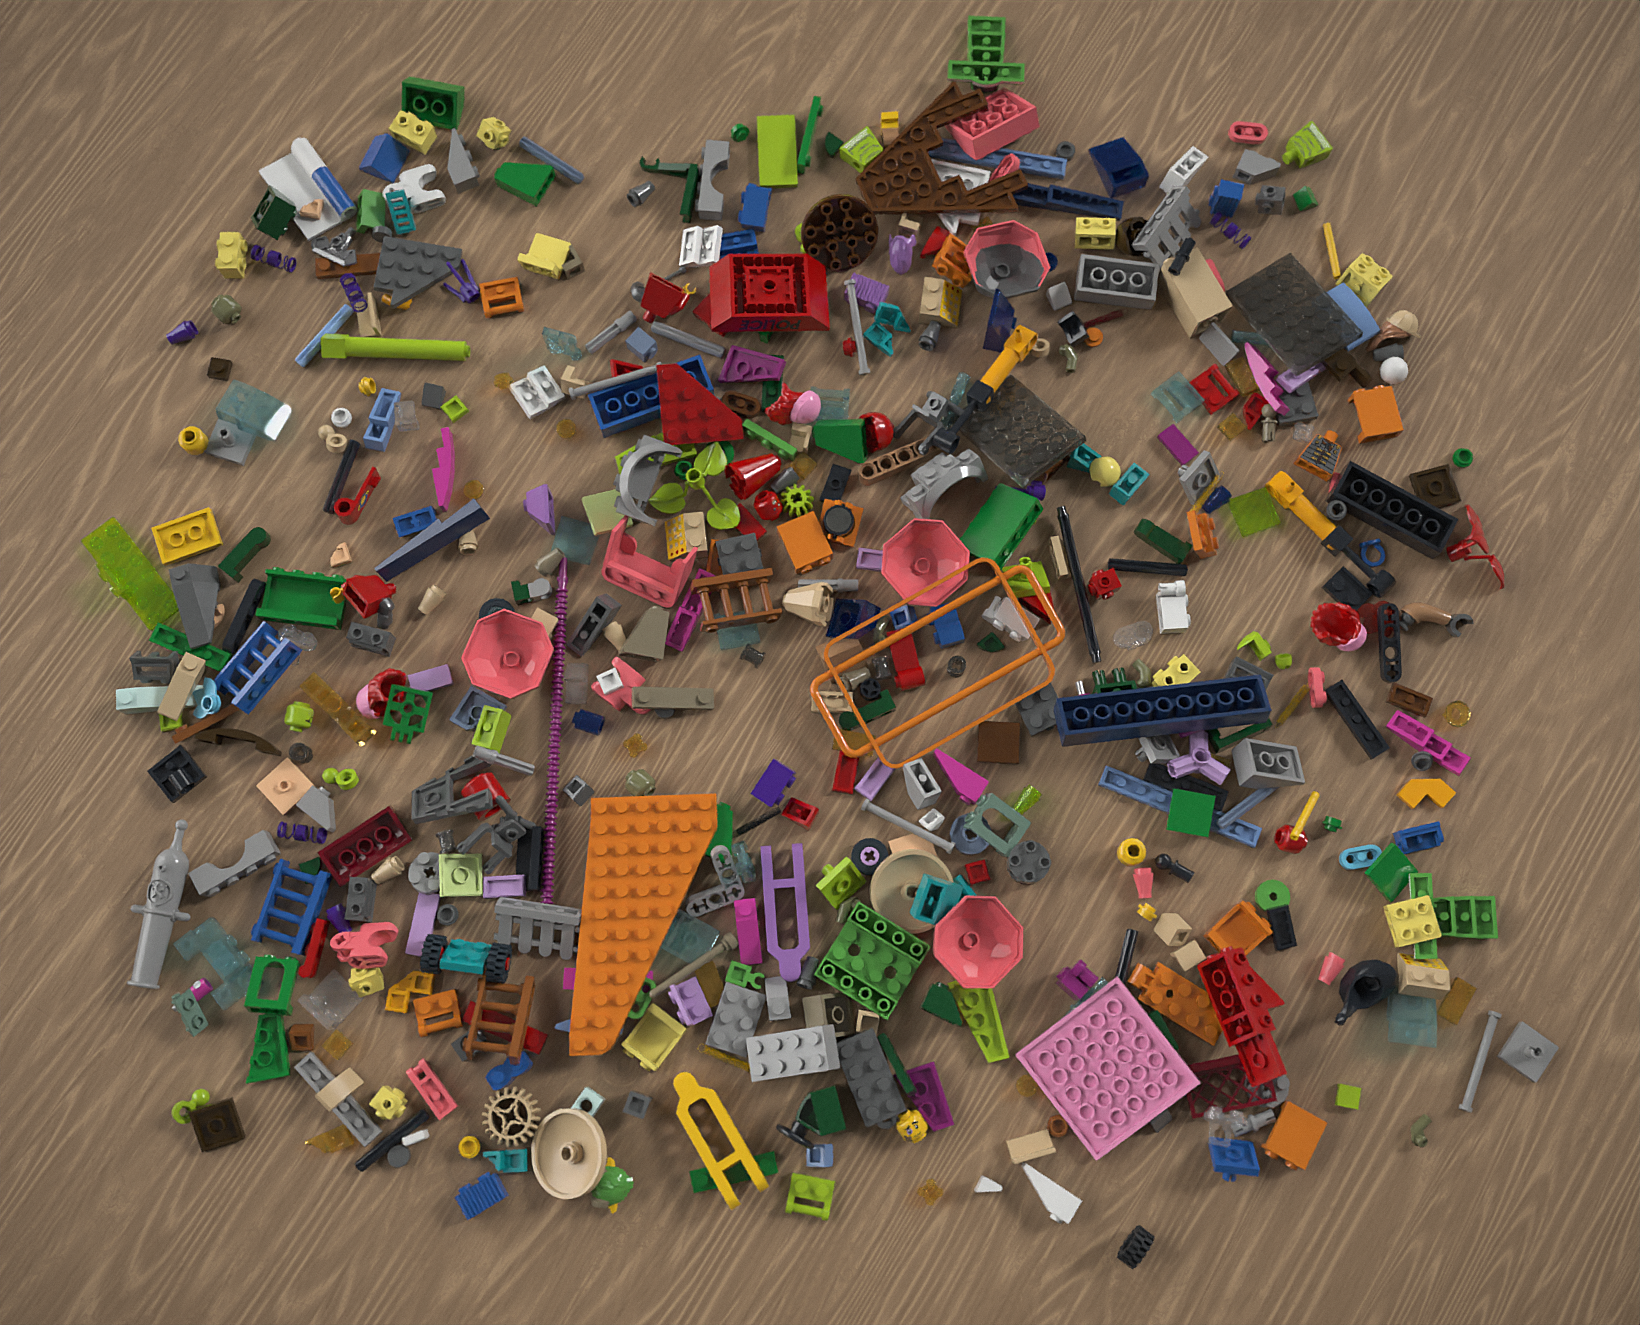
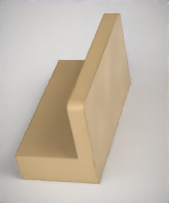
M370 292L367 293V309L363 312H357L360 336L379 338L382 337L377 301ZM357 302L356 307L363 306L365 302Z
M1059 536L1050 537L1048 545L1057 580L1072 578L1063 539L1059 540Z
M1048 1129L1006 1141L1012 1163L1014 1164L1056 1152Z

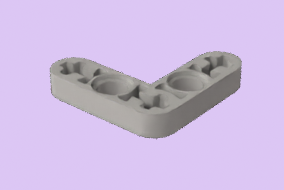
M720 845L711 851V859L721 884L686 899L685 907L690 916L697 917L733 903L734 900H740L744 896L743 885L727 847ZM722 853L726 863L721 864L718 854ZM727 869L733 871L730 877L722 876V873ZM735 887L737 889V892L733 893L732 888ZM713 894L720 895V899L718 901H709V898ZM696 903L698 908L694 909L692 904Z

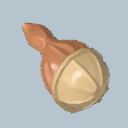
M1401 310L1392 314L1390 318L1387 317V321L1380 328V333L1370 339L1366 351H1373L1387 338H1405L1411 335L1421 338V335L1416 333L1418 330L1416 316L1407 310Z

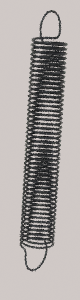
M780 808L771 811L773 812L771 814L755 819L757 820L755 822L739 827L741 829L736 830L739 831L737 832L739 833L738 835L741 836L747 833L746 831L758 827L759 824L768 821L767 818L770 819L781 813Z

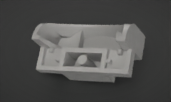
M644 435L643 439L639 438L635 447L637 451H629L628 456L624 454L620 464L623 467L621 475L617 473L613 483L616 486L615 490L620 492L621 496H617L614 507L617 508L616 512L621 515H626L634 521L643 522L655 527L657 520L645 515V508L665 454L680 458L683 451L673 445ZM651 457V458H653L654 460H653V462H652V461L647 460V458Z
M970 449L962 452L957 457H953L951 454L947 456L942 452L911 474L915 486L900 497L906 507L913 511L915 518L929 519L935 502L950 486L972 476L977 483L980 481L984 483L988 480V476L980 457Z

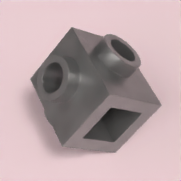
M1262 185L1260 193H1257L1255 198V205H1258V213L1281 215L1285 203L1286 187Z

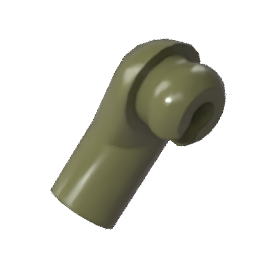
M888 615L881 617L874 626L873 640L875 643L887 638L882 633L891 621Z
M1137 659L1132 664L1140 673L1137 685L1140 688H1146L1152 682L1151 670L1140 659Z
M1423 1114L1411 1126L1412 1142L1419 1147H1425L1428 1143L1424 1135V1129L1432 1120L1426 1114Z

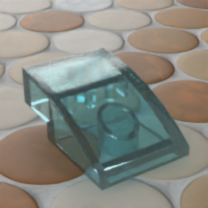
M234 379L215 409L218 419L237 425L238 430L274 442L293 412L292 408L273 396Z
M679 909L661 948L690 964L712 948L720 931Z
M1397 985L1388 996V1042L1436 1048V999L1399 994Z

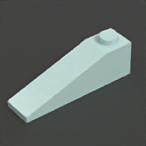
M197 685L195 690L202 689L203 685ZM168 686L116 689V710L124 714L157 711ZM193 693L185 708L197 707Z

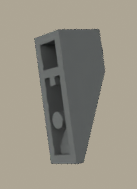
M607 593L597 596L566 645L583 657L603 633V629L612 622L622 605Z

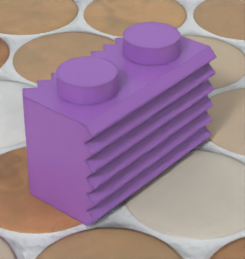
M853 273L851 279L856 280L854 286L857 304L863 306L866 311L875 313L879 303H885L889 294V286ZM846 288L844 293V300H846V302L849 304L848 292Z

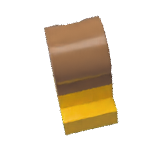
M898 111L881 112L880 125L883 150L899 136Z

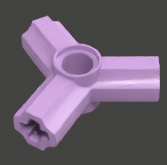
M1204 730L1189 735V754L1170 760L1167 763L1168 772L1175 779L1191 773H1202L1219 785L1223 783L1231 770L1211 757L1208 751V733Z

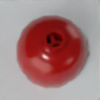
M869 412L859 417V419H865L868 452L875 453L881 451L891 444L894 435V424L886 415L879 412Z

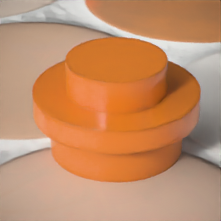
M1097 328L1087 329L1090 337L1084 340L1086 345L1089 347L1099 346L1103 340L1102 332Z

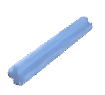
M347 304L343 305L295 358V361L300 366L305 367L321 349L320 338L324 334H334L353 314V309Z

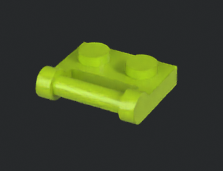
M793 1172L785 1213L792 1214V1212L820 1217L822 1220L828 1221L835 1181ZM800 1197L825 1202L824 1208L794 1203V1198Z

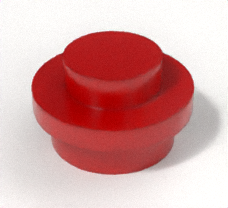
M852 337L843 340L845 356L854 357L855 353H857L856 341H853Z

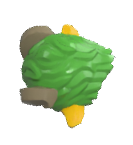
M611 1157L607 1158L604 1173L597 1186L591 1191L592 1206L602 1207V1209H606L608 1206L611 1213L614 1214L617 1212L618 1203L627 1197L630 1189L633 1188L634 1182L632 1181L633 1178L629 1177L623 1169L615 1167V1162Z

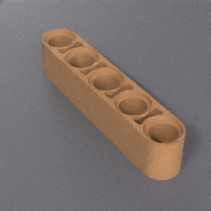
M924 437L863 463L859 469V481L863 485L869 486L929 461L942 452L944 454L946 452L932 445L926 455L920 454L917 450L920 444L926 440L927 437ZM907 456L909 460L904 462L899 457ZM887 463L891 468L883 469L881 465ZM870 471L873 475L866 477L863 475V472Z

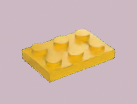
M209 507L151 528L162 564L165 566L223 546L212 509Z

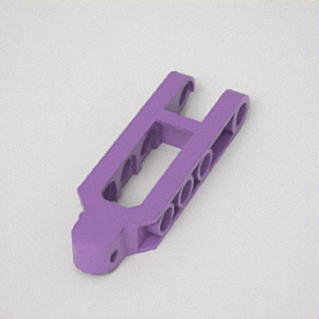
M802 843L792 844L794 878L778 880L773 878L771 845L761 846L767 950L779 961L780 975L787 982H794L799 978L801 974L800 960L810 950ZM795 887L799 945L795 949L782 950L778 946L774 888Z

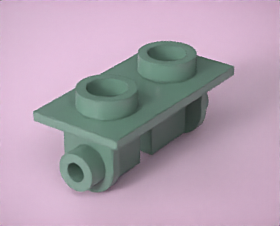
M191 989L186 990L181 995L177 993L172 996L173 1000L171 1002L175 1005L178 1013H181V1019L186 1027V1031L195 1037L209 1024Z

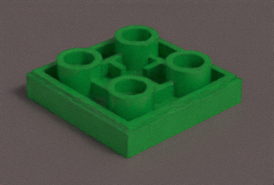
M1173 788L1166 830L1209 837L1216 796Z
M1390 843L1364 874L1387 901L1393 902L1409 883L1408 874L1418 873L1419 871L1396 844Z

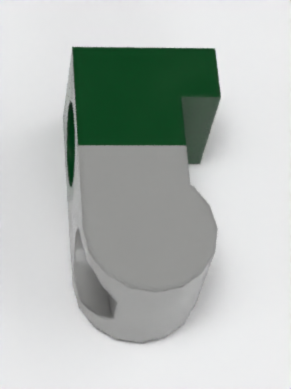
M544 578L536 579L533 583L524 585L519 580L511 582L514 600L517 605L544 600L552 594V587Z

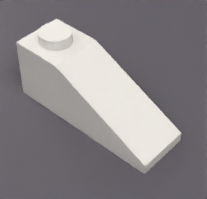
M1192 147L1169 169L1160 188L1167 194L1172 186H1186L1208 159V156Z
M1023 1162V1170L1046 1209L1052 1213L1050 1217L1060 1224L1063 1221L1069 1224L1082 1201Z

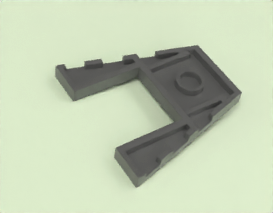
M470 756L464 760L465 764L455 770L453 767L446 770L445 776L438 780L433 778L412 791L413 822L420 824L493 808L492 793L489 788L455 802L453 794V781L490 767L491 764Z

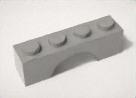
M706 140V147H702L701 158L704 159V164H700L699 176H702V181L698 182L697 194H700L699 200L696 199L695 211H698L699 219L722 221L724 197L722 193L713 188L711 182L718 172L728 169L730 144L728 141Z
M262 830L245 840L244 854L234 866L220 869L214 864L207 862L188 874L199 895L213 897L220 893V889L224 886L236 884L239 881L238 878L246 874L247 876L255 873L258 870L257 867L262 864L272 863L281 852L270 832Z

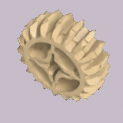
M505 1087L503 1089L504 1095L500 1090H497L495 1092L497 1099L493 1096L489 1097L493 1104L484 1105L486 1109H489V1112L482 1113L483 1117H488V1120L483 1121L482 1125L489 1124L490 1128H487L485 1133L493 1131L494 1133L490 1139L495 1140L499 1137L497 1144L501 1145L506 1139V1147L511 1146L512 1140L514 1145L518 1146L520 1143L519 1138L523 1143L528 1141L525 1134L530 1137L534 1136L530 1129H538V1125L534 1124V1121H540L541 1117L535 1116V1113L540 1112L541 1109L533 1108V1105L538 1103L537 1100L529 1101L533 1095L532 1093H528L524 1097V1088L517 1094V1087H512L511 1093L509 1088ZM515 1098L514 1103L511 1104L509 1109L498 1107L505 1099ZM521 1102L527 1109L528 1120L520 1113ZM514 1110V1115L519 1120L508 1121L509 1118H507L505 1113H512ZM495 1113L503 1120L502 1131L496 1124ZM514 1124L525 1126L516 1135L508 1134Z

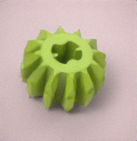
M793 484V489L787 486V493H781L783 499L780 501L784 506L783 512L789 511V517L796 513L798 518L801 516V512L805 515L808 513L807 509L813 508L811 502L814 501V497L810 496V489L804 491V485L797 488V485Z

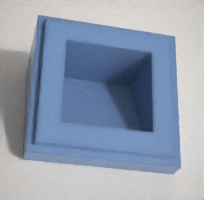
M814 1144L812 1150L806 1148V1167L833 1166V1144Z

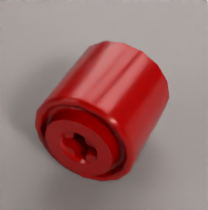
M491 772L482 773L474 777L461 791L463 798L487 788L491 791L493 808L474 812L479 821H484L502 810L495 801L497 796H502L508 804L511 801Z

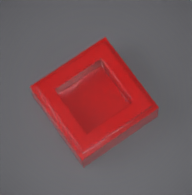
M985 859L964 865L970 885L991 880Z

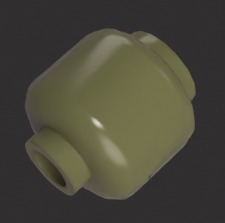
M219 295L212 301L211 311L223 324H234L240 320L242 307L230 295Z
M644 769L632 770L625 777L627 780L625 789L633 796H651L656 790L655 780Z

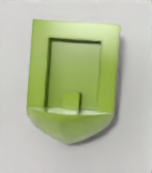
M1255 631L1246 635L1237 647V650L1250 645L1260 661L1272 653L1268 641Z

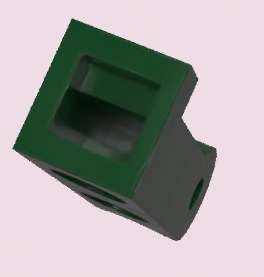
M1145 518L1140 520L1134 530V534L1139 539L1176 564L1183 562L1193 546L1187 541L1184 543Z
M261 527L253 528L218 567L239 583L243 579L240 572L261 548H265L270 544V535Z
M888 689L880 692L879 696L881 699L857 709L865 724L896 711L895 703ZM845 711L839 716L838 724L843 731L848 732L861 727L853 712Z

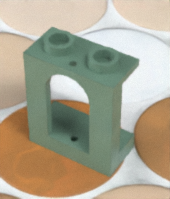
M993 793L983 794L976 802L978 805L973 812L971 811L965 818L966 823L963 828L970 829L994 847L1001 856L1009 857L1010 852L1018 844L1031 822ZM994 808L1014 823L1003 840L983 825L982 814L986 809Z

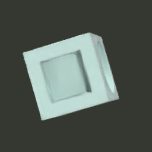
M585 1087L572 1108L583 1110L582 1102L589 1100L592 1103V1109L587 1113L594 1117L605 1101V1098L590 1087Z

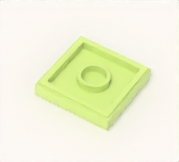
M615 489L582 497V503L595 536L611 532L624 517V515L617 513V508L614 507L617 496H621V493ZM628 518L626 528L632 527L633 522L631 518Z
M482 854L439 855L440 897L483 896Z

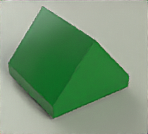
M1307 186L1302 187L1293 194L1300 212L1318 206L1312 189Z

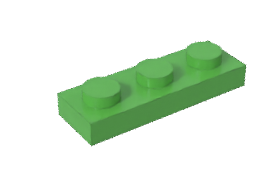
M749 419L745 420L742 426L746 437L751 440L756 439L760 441L764 448L768 450L773 449L778 452L777 454L782 459L794 461L797 457V448Z

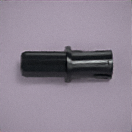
M1185 238L1179 251L1175 252V258L1168 268L1171 274L1179 276L1183 266L1189 261V255L1196 244L1193 238Z

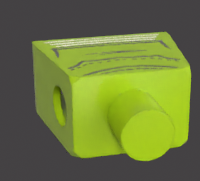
M1310 121L1289 139L1285 147L1287 152L1282 154V159L1287 165L1295 161L1299 168H1304L1327 159L1333 148L1315 123Z
M866 126L840 147V158L862 173L884 150L872 131Z

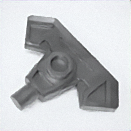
M349 227L345 233H340L338 236L333 237L330 243L327 236L314 238L311 240L312 251L344 267L356 264L357 256L355 249L347 250L352 243L351 238L356 231Z

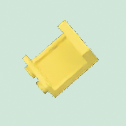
M655 1003L649 1006L646 1014L621 1044L624 1047L623 1052L632 1059L634 1056L641 1060L640 1065L649 1072L651 1069L654 1071L658 1070L688 1030Z

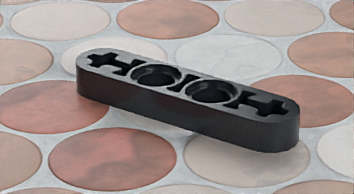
M254 578L250 582L223 641V651L235 654L238 651L265 592L266 583L264 581Z
M1386 603L1379 606L1377 610L1380 676L1383 681L1392 683L1400 680L1402 676L1399 610L1395 604ZM1387 608L1392 610V614L1389 616L1384 614V610H1387ZM1384 621H1393V624H1384ZM1387 627L1392 628L1394 631L1392 638H1387L1384 635V630ZM1388 647L1393 648L1395 652L1392 659L1387 658L1385 655ZM1394 661H1395V664H1393V665H1391V666H1390V665H1386V662H1394ZM1387 671H1395V675L1391 677L1387 675Z

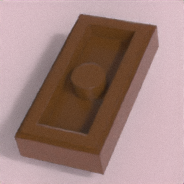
M1394 682L1391 685L1386 703L1425 718L1433 698Z

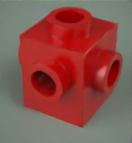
M1114 568L1107 571L1102 569L1094 572L1088 582V590L1092 596H1095L1096 600L1101 598L1107 600L1113 597L1114 593L1118 592L1122 587Z

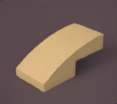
M349 1067L321 1089L315 1097L330 1112L343 1103L349 1095L361 1088L364 1081Z

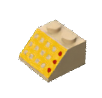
M925 277L919 323L930 324L931 321H937L941 326L957 328L962 290L944 279Z
M703 512L684 513L665 521L668 561L685 559L694 546L698 548L695 558L708 557Z
M1397 954L1399 994L1442 1000L1450 991L1449 970L1441 959H1414V955Z

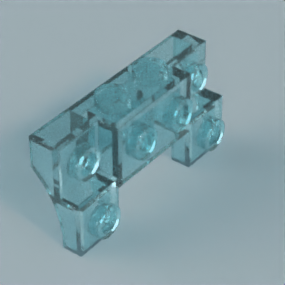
M208 918L195 930L188 931L173 943L187 961L199 952H202L224 981L222 985L210 993L222 1010H227L246 996L253 970L248 962L250 958L243 950L240 951L237 948L236 939L231 934L227 935L215 918Z

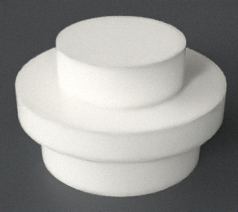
M338 408L332 413L331 420L335 426L344 428L351 423L352 415L347 409Z

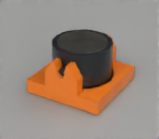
M825 499L819 524L827 541L854 548L864 508L853 506V504L845 503L841 500Z

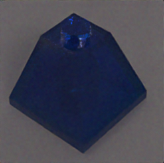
M836 598L826 637L836 638L879 614L881 608L867 600ZM878 619L843 639H859L876 627Z

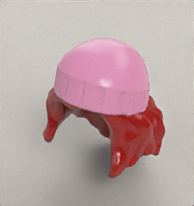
M783 383L779 399L765 409V413L770 417V420L782 426L792 424L793 422L808 424L815 421L819 416L821 400L811 390L794 392L789 389L787 384Z
M1340 602L1336 604L1323 603L1318 605L1317 610L1312 612L1314 616L1311 617L1310 627L1320 642L1326 643L1329 646H1336L1338 649L1347 652L1355 651L1364 644L1367 637L1366 629L1360 623L1358 612L1352 609L1350 605Z
M388 668L384 672L376 674L369 684L363 687L357 694L356 704L360 713L367 719L384 717L391 684L405 686L407 680L406 673L401 670ZM404 691L396 694L392 701L402 703L404 701Z

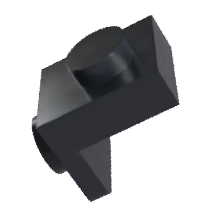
M1074 311L1057 321L1072 347L1090 337L1082 319Z

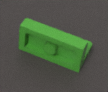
M363 189L359 194L357 201V233L364 234L367 228L373 229L376 226H385L386 200L383 193Z

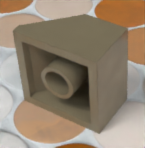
M841 992L802 998L806 1028L834 1024L835 1037L856 1034L851 997Z

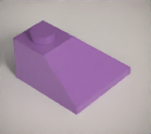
M543 484L526 492L527 499L523 500L524 511H527L530 518L548 533L555 535L553 495L548 485Z

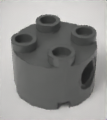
M1033 840L1023 841L1017 844L1010 852L1009 857H1007V872L1017 883L1025 885L1035 884L1048 873L1051 865L1050 855L1040 843Z

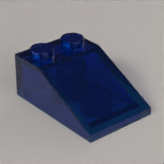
M995 289L982 348L996 352L1004 350V344L1011 336V329H1015L1017 318L1014 317L1015 309L1000 289Z

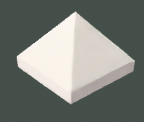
M933 808L918 822L928 831H932L940 827L945 817Z

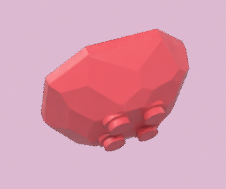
M914 518L883 544L881 574L904 600L969 564L970 551L943 520ZM969 569L911 600L907 604L937 607L968 580Z
M502 609L477 620L461 659L472 685L506 698L514 699L539 687L554 648L542 622L507 609Z
M964 896L935 926L934 957L963 988H994L1023 958V926L996 896Z

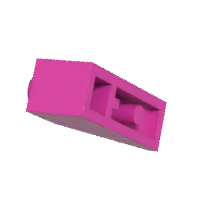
M936 748L933 756L956 794L960 796L959 799L967 805H970V803L975 805L989 781Z
M756 899L734 900L741 964H761L762 954Z

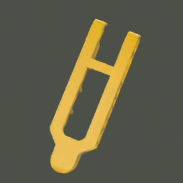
M688 1072L678 1074L673 1084L680 1097L676 1114L729 1208L734 1210L741 1203L734 1194L724 1171L742 1161L759 1192L764 1191L770 1186L717 1093L712 1089L700 1087L696 1078ZM700 1098L707 1100L735 1149L734 1153L718 1163L713 1157L709 1145H707L700 1134L699 1127L694 1123L688 1112L689 1105Z

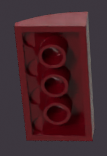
M389 805L317 853L341 887L350 881V877H357L411 842L412 838L392 805Z

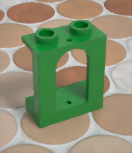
M273 955L256 956L244 1002V1007L248 1012L292 1016L293 1007L290 1002L297 972L302 966L297 958L287 956L284 959H280ZM266 967L284 968L278 1000L257 999Z

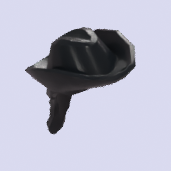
M1378 959L1363 960L1350 967L1340 982L1339 994L1343 1001V1007L1340 1013L1336 1015L1334 1022L1338 1026H1342L1358 1009H1367L1387 998L1398 985V973L1390 964Z

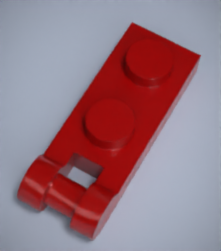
M317 918L316 923L312 924L310 930L312 938L305 948V964L298 970L300 977L312 979L316 976L330 921Z

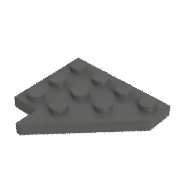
M384 236L374 282V291L391 293L390 305L392 309H395L453 274L446 265L447 262H450L455 270L458 271L460 269L462 249Z

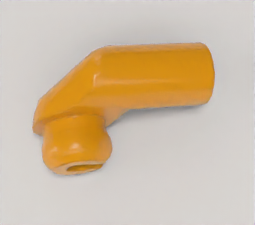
M384 294L382 302L391 306L392 296ZM412 299L406 301L405 303L401 304L396 308L404 310L409 309L410 305L412 304Z

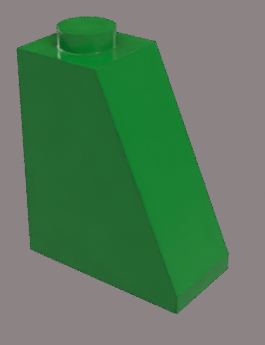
M503 162L502 166L498 167L494 174L497 187L536 207L556 177L554 167L551 165Z
M865 419L818 420L813 426L812 437L815 438L817 446L859 464H863L867 460L868 447Z
M723 802L717 804L718 828L705 853V856L711 858L713 848L720 845L727 847L732 857L734 814L730 810L731 806ZM722 853L718 854L721 863H726Z

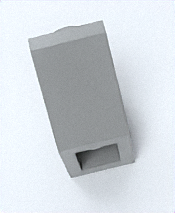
M1245 149L1233 178L1251 185L1274 177L1281 163L1276 162L1272 158L1261 156L1255 151Z

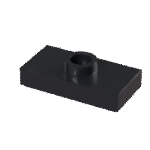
M833 464L819 501L824 503L825 499L841 500L852 470Z
M1284 904L1266 909L1268 921L1271 925L1270 929L1273 931L1272 939L1275 950L1279 951L1297 946L1289 906Z

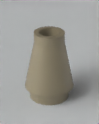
M555 548L553 551L537 559L535 567L543 576L551 575L565 557V554L561 549Z
M863 667L842 674L840 679L847 692H853L865 679L871 676L868 669Z

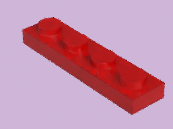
M470 1001L461 1021L471 1025L476 1002ZM483 1010L481 1021L510 1025L516 1023L515 1019L499 1012ZM527 1026L523 1048L540 1055L549 1034ZM486 1031L509 1042L512 1041L513 1036L510 1033Z

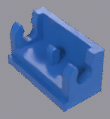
M429 506L394 517L393 521L399 538L422 531L437 520L435 508Z
M1439 821L1393 833L1395 843L1403 854L1440 846L1444 842Z

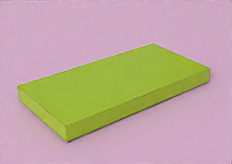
M795 115L757 116L760 187H798Z

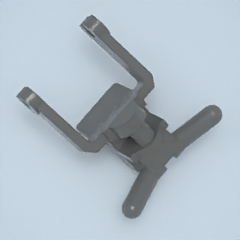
M933 391L927 392L928 400L922 409L913 404L912 411L893 429V437L899 439L917 417L935 427L934 431L918 447L919 453L922 455H926L933 445L932 441L936 432L941 427L944 428L942 422L939 421L941 417H947L949 411L958 416L964 412V409Z
M497 796L495 799L496 803L506 814L505 817L502 816L500 818V823L489 825L488 823L481 824L466 840L460 842L457 846L458 852L464 855L485 833L489 832L491 834V844L498 852L483 865L482 869H484L486 874H491L505 857L510 858L512 856L513 845L511 842L526 834V829L532 830V826H536L534 822L526 820L522 816H517V812L512 809L502 796Z

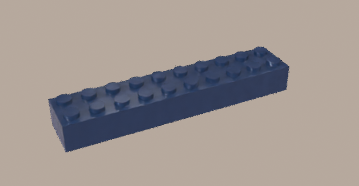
M1260 674L1056 698L1053 711L1061 745L1066 747L1266 723L1272 710Z

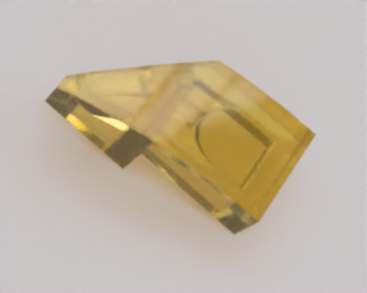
M343 1124L306 1140L305 1143L321 1149V1152L334 1153L353 1145L354 1141L350 1130Z

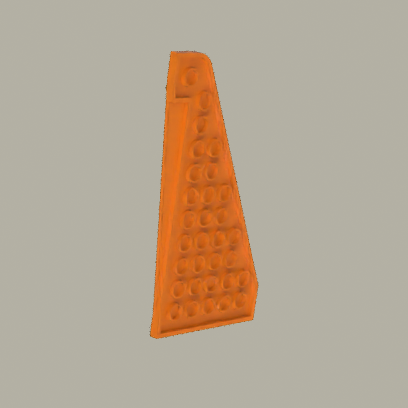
M716 793L591 798V822L569 1033V1056L602 1055L614 1046L718 828Z

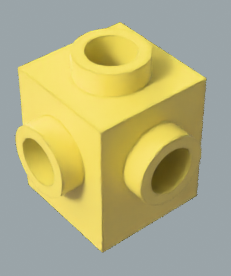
M492 117L482 120L476 136L485 142L487 147L496 149L505 147L509 141L511 130L505 126L503 121Z
M380 968L351 969L350 988L352 991L357 992L359 998L383 990L384 979Z
M382 1086L369 1104L377 1110L376 1114L380 1118L391 1120L396 1117L399 1118L405 1112V1104L408 1101L403 1098L405 1094L398 1088L392 1089L389 1086Z

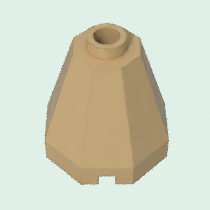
M819 582L789 590L783 596V607H785L787 612L817 626L825 627L827 625L825 621H830L834 599L829 597V593H833V588L828 583Z

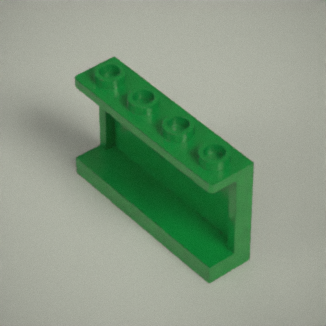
M999 483L959 540L970 551V556L976 559L989 558L995 561L1000 570H1002L1043 511V507L1038 498Z
M273 567L272 570L265 569V574L268 578L261 608H257L255 615L260 620L334 630L342 629L347 598L344 596V600L336 604L330 595V591L335 587L341 588V585L346 582L344 576L333 574L332 577H328L319 572L305 574L304 571L296 569L288 572L279 567Z

